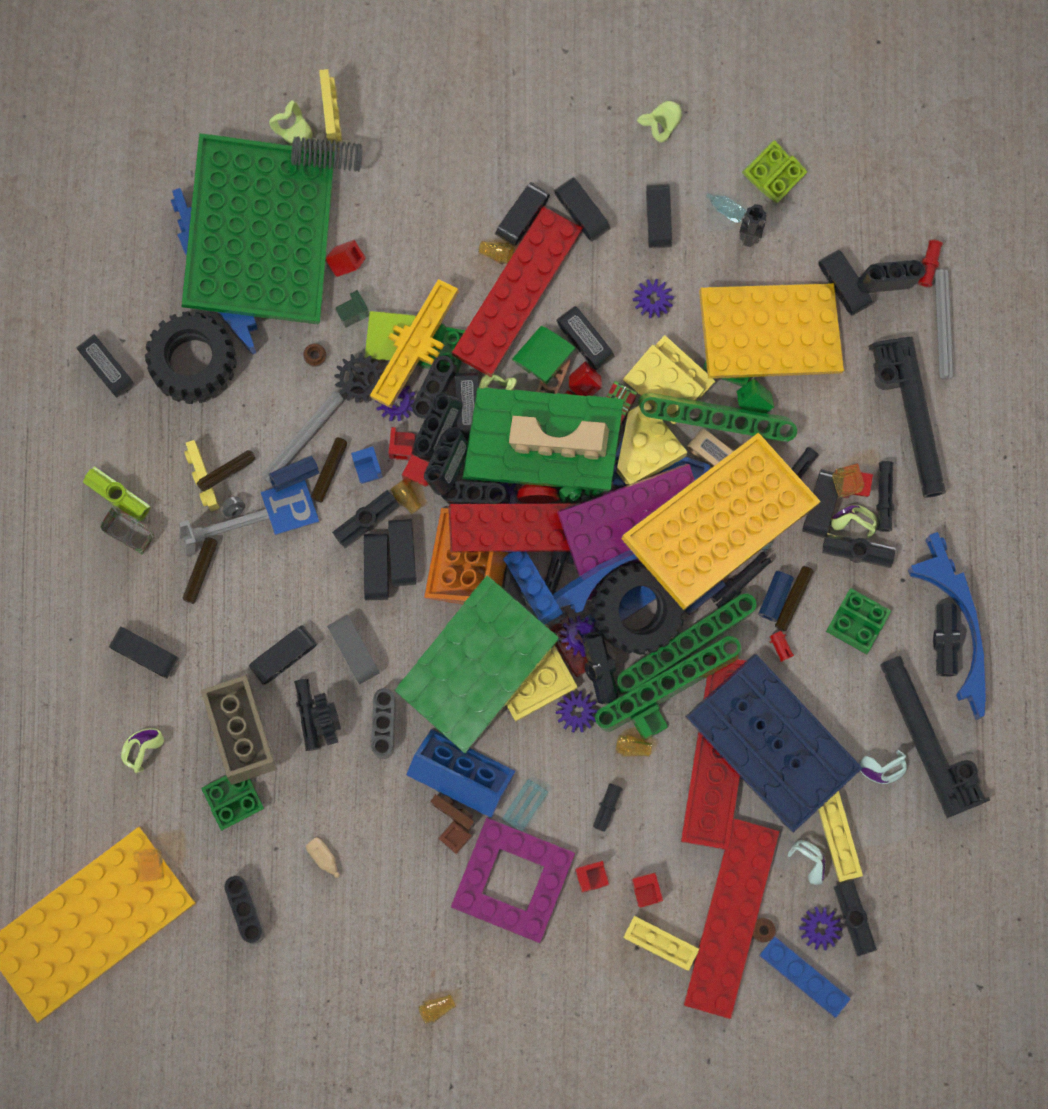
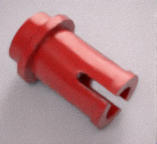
M782 630L769 636L771 640L769 643L773 644L780 662L794 656L785 638L787 635L783 634Z

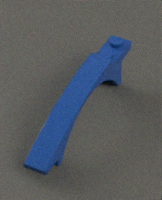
M178 188L172 190L174 199L170 201L174 212H179L181 219L177 221L182 233L177 234L185 255H187L191 207H187L182 190ZM217 312L236 338L250 353H257L250 332L258 330L254 316Z
M936 532L926 538L932 559L912 565L908 569L910 577L929 582L944 591L958 605L966 618L972 637V662L967 678L956 694L958 701L968 699L975 720H978L985 716L986 689L984 651L977 612L964 572L958 575L954 574L956 572L955 564L952 559H948L945 539L943 537L940 538L939 533Z
M628 550L587 571L553 594V597L559 607L570 605V608L574 609L576 613L581 612L590 593L606 574L619 565L638 559V557L631 550Z

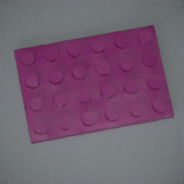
M690 464L679 466L557 511L579 577L595 566L631 550L621 539L622 536L695 481ZM634 559L628 562L638 563L641 561L639 559ZM601 579L598 584L601 585L604 580ZM593 589L587 600H591L592 596L596 597L597 591Z

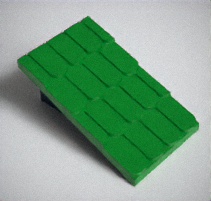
M477 388L463 479L609 492L612 484L624 399ZM512 417H535L540 423L542 431L548 436L556 438L572 434L582 421L605 423L609 429L606 456H599L598 459H588L584 455L564 457L561 453L553 452L550 456L541 455L538 451H529L528 454L518 453L509 444Z
M487 575L394 691L466 754L558 642L559 637Z

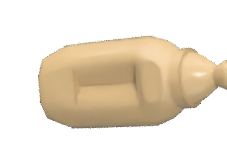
M318 837L310 841L306 845V850L315 863L322 870L334 874V877L338 878L340 874L337 872L335 857L325 843Z

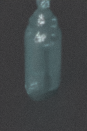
M710 193L706 195V198L710 199L718 212L740 223L744 213H746L744 207L725 196H711Z

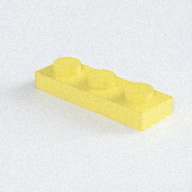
M665 335L655 345L705 389L699 397L700 399L716 383L713 378L708 379V374Z
M195 440L186 443L188 450L184 451L188 464L193 463L195 471L192 472V476L197 485V481L208 473ZM213 487L199 493L203 506L208 505L211 512L220 509Z
M636 916L633 917L623 937L689 971L699 951L698 948Z

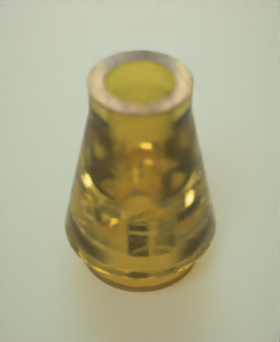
M481 241L478 253L503 265L504 263L508 264L513 256L514 247L505 242Z
M406 479L390 489L395 499L410 514H413L422 507L411 482L408 483Z
M626 733L625 735L618 736L616 754H621V757H650L652 743Z
M450 994L423 1001L422 1005L418 1006L425 1024L435 1023L451 1009L456 1008Z

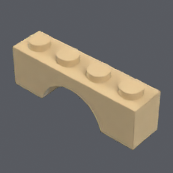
M513 416L509 444L516 452L528 454L529 451H538L539 454L547 456L552 455L553 452L561 453L564 457L584 455L588 459H598L599 456H606L609 429L605 423L582 421L572 434L556 438L545 434L535 417Z

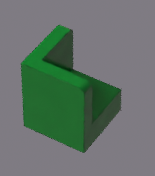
M754 378L737 390L738 404L742 409L768 413L774 408L772 393Z
M658 704L632 719L643 741L668 727L659 711L660 707Z

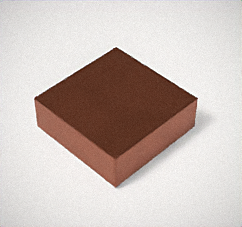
M453 820L438 839L457 855L472 835Z

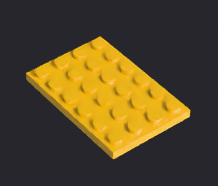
M834 284L700 288L699 296L708 379L841 374L844 371Z

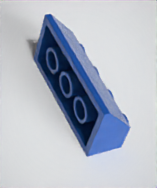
M431 729L414 754L406 775L492 818L515 774V770L471 748L464 754L443 734Z

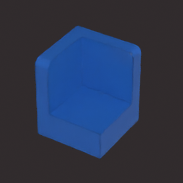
M373 446L351 453L361 484L383 478Z

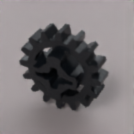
M360 353L359 358L356 359L351 354L350 361H347L345 358L342 359L345 364L343 367L337 365L336 368L340 371V374H335L334 377L340 380V382H337L335 386L336 388L342 387V390L339 392L340 395L348 394L347 401L350 402L352 398H355L356 404H359L360 399L363 398L368 403V397L380 379L379 375H382L384 371L383 369H376L379 366L378 361L373 364L371 363L372 356L369 355L367 359H364L363 353ZM365 364L367 366H365L364 368H356L354 365ZM346 371L350 373L349 380L345 384L344 377ZM353 371H355L360 376L365 374L363 376V380L366 386H364L359 381L354 383L356 381V377ZM374 373L375 380L373 386L369 384L370 377ZM355 389H363L365 392L359 394L353 393L351 391H354Z
M325 693L314 695L316 707L311 708L317 734L318 736L324 735L327 745L338 743L336 731L341 730V725L334 702L328 703Z

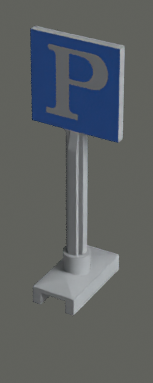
M304 480L279 492H276L274 488L260 492L265 506V510L205 528L192 529L189 520L180 522L179 537L185 542V555L195 554V544L204 541L205 538L267 519L271 523L275 536L319 523L306 481Z

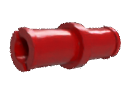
M929 240L925 258L921 261L926 272L918 281V285L927 288L932 287L935 271L940 265L938 259L943 246L942 242Z

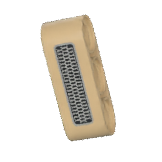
M701 429L687 445V449L700 461L709 464L710 469L733 452L705 429Z

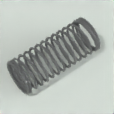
M294 136L291 155L292 165L296 166L298 160V166H300L304 141L303 166L306 164V152L309 142L308 167L311 165V153L314 143L313 167L315 168L318 144V167H321L324 144L323 168H326L329 145L328 168L331 169L332 151L335 145L333 166L335 170L337 151L340 145L338 169L341 170L342 152L345 145V171L350 145L349 171H351L352 154L355 145L354 172L360 171L363 152L362 143L359 144L358 142L356 144L354 142L351 144V142H348L346 144L345 141L341 143L340 140L336 143L334 140L331 144V141L328 140L326 144L325 139L321 143L320 139L316 142V139L313 138L311 142L310 138L306 141L305 137L301 140L299 136Z

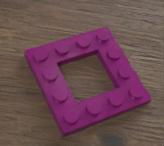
M486 818L451 908L540 943L575 853ZM499 850L544 867L527 911L482 894Z

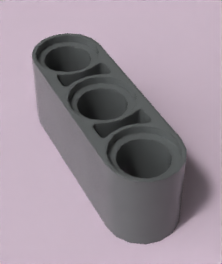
M348 615L327 626L359 685L380 674Z
M387 688L377 690L373 697L371 748L379 759L389 758L394 751L396 700L393 692ZM382 695H389L391 697V702L386 706L378 703ZM382 718H387L390 720L389 727L383 730L377 727L378 721ZM387 742L389 744L387 752L379 753L376 751L378 743Z

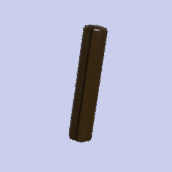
M339 437L335 438L311 494L312 500L319 503L323 502L346 449V440Z
M251 450L245 451L199 479L197 486L202 492L207 491L253 463L256 459L255 455Z
M205 538L182 597L187 603L194 604L196 602L218 544L214 538Z
M802 566L775 624L777 629L787 630L812 577L813 569Z

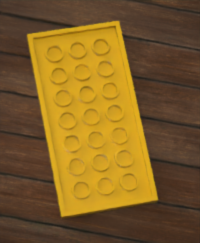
M757 433L626 532L621 539L681 608L685 610L818 506L821 501L766 440Z
M138 827L0 930V971L35 1021L40 1023L196 903L143 830Z

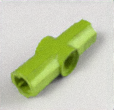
M95 466L85 475L83 483L109 501L112 506L117 507L139 521L144 520L149 514L151 506ZM117 490L122 491L120 498L112 499L113 492Z

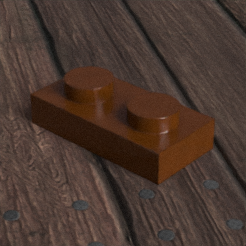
M435 794L431 799L430 803L466 830L470 831L475 823L471 820L473 815L463 808L460 811L452 806L454 802L444 794L441 797Z

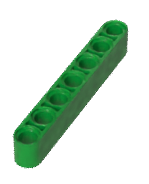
M644 393L638 400L641 412L649 418L751 436L759 433L763 438L784 442L793 440L797 435L796 425L790 418L656 393ZM648 400L656 402L655 407L651 410L644 409V404ZM676 404L678 405V410L673 414L667 413L668 406ZM699 408L701 413L698 417L692 418L689 416L692 409ZM715 413H723V418L720 421H712ZM738 417H746L743 425H735V420ZM760 421H768V425L765 429H757V425ZM785 424H789V432L781 434L780 428Z
M750 594L739 595L670 640V644L665 648L661 646L657 652L650 653L624 670L617 679L618 690L623 694L629 693L671 669L749 618L756 608L755 598ZM747 601L751 609L749 611L741 610L739 602ZM721 614H728L732 622L724 624L720 621L719 616ZM703 626L709 627L712 630V635L708 637L703 636L700 633V628ZM689 639L693 647L691 649H684L681 647L680 641ZM670 652L673 655V660L671 662H664L660 654ZM649 664L653 667L654 672L651 675H645L642 673L641 667ZM625 677H630L634 681V686L626 688L622 685L621 680Z
M733 636L721 639L599 709L595 716L596 723L605 732L614 731L631 721L635 716L657 704L663 703L738 660L742 654L740 641ZM728 644L737 646V650L733 654L726 653L724 649ZM707 656L717 658L716 663L712 666L705 665L704 660ZM686 668H694L696 670L695 675L691 678L685 677L683 672ZM665 680H674L675 686L669 690L664 689L663 683ZM646 691H653L655 693L651 701H644L642 699ZM627 702L634 704V708L630 713L622 712V706ZM606 714L613 715V721L609 725L601 723L602 717Z

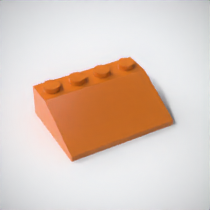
M441 508L424 598L463 605L487 575L502 588L506 567L503 558L508 555V552L451 553L449 509Z

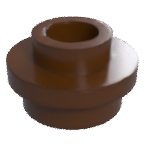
M310 344L305 348L303 357L308 365L319 366L326 360V351L320 344ZM312 353H319L318 358H311Z
M760 918L756 920L752 936L758 942H769L775 936V925L769 919ZM761 926L768 928L766 935L760 933L759 929Z

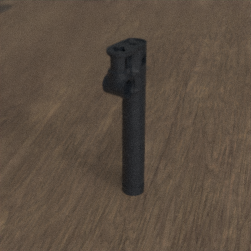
M902 337L872 343L868 348L869 351H873L875 360L873 364L875 385L882 390L896 388L901 390L923 497L931 498L946 493L913 337ZM881 374H889L892 380L885 381L881 377Z
M902 656L881 663L880 667L883 673H885L887 683L946 818L991 801L989 797L984 796L980 787L981 781L974 762L963 760L949 766L909 672L904 666L905 663ZM961 766L969 768V778L961 776Z

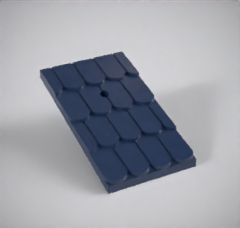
M753 654L685 716L762 802L793 833L863 769L756 654Z

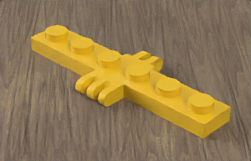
M438 279L411 326L405 325L404 328L395 325L392 330L399 334V336L390 333L388 338L395 342L394 346L397 350L371 392L370 397L392 408L419 360L430 365L433 364L434 359L428 355L438 357L440 354L433 347L440 350L444 347V344L433 339V336L459 293L458 288Z

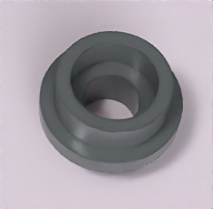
M237 496L230 497L223 502L222 512L226 517H237L243 512L245 503Z

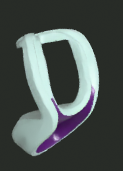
M897 750L898 759L884 767H881L874 758L865 756L859 764L863 768L860 772L876 783H892L905 774L907 770L906 755ZM901 764L902 769L891 776H884L886 771Z
M796 841L791 847L788 856L791 857L798 849L801 853L815 861L816 864L809 873L808 880L810 884H823L826 865L823 852L808 841ZM799 844H803L804 846L812 850L817 856L813 855L805 848L800 847Z

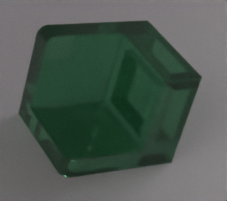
M358 290L350 293L351 300L335 308L345 328L369 317L368 308Z

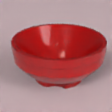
M524 484L518 490L517 495L518 501L531 504L553 503L560 499L558 489L552 486Z

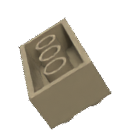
M245 675L201 690L223 766L231 785L277 770L247 676Z

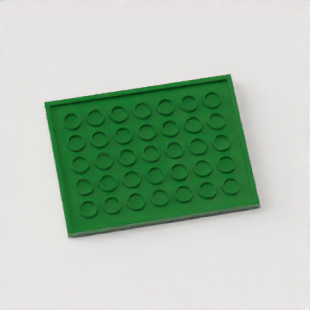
M199 133L182 308L319 325L335 152H332L331 169H329L330 151H327L326 168L324 169V150H322L321 167L319 168V150L317 149L316 166L314 168V149H312L311 165L308 167L309 148H307L306 164L303 166L304 147H302L300 166H298V160L295 166L291 164L292 146Z

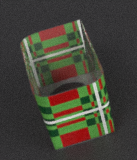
M113 506L100 526L106 535L143 555L155 535L148 525L116 507L113 508ZM124 521L127 523L128 532L124 536L118 537L113 534L112 526L115 522ZM137 532H143L147 535V539L141 548H137L132 544V537Z

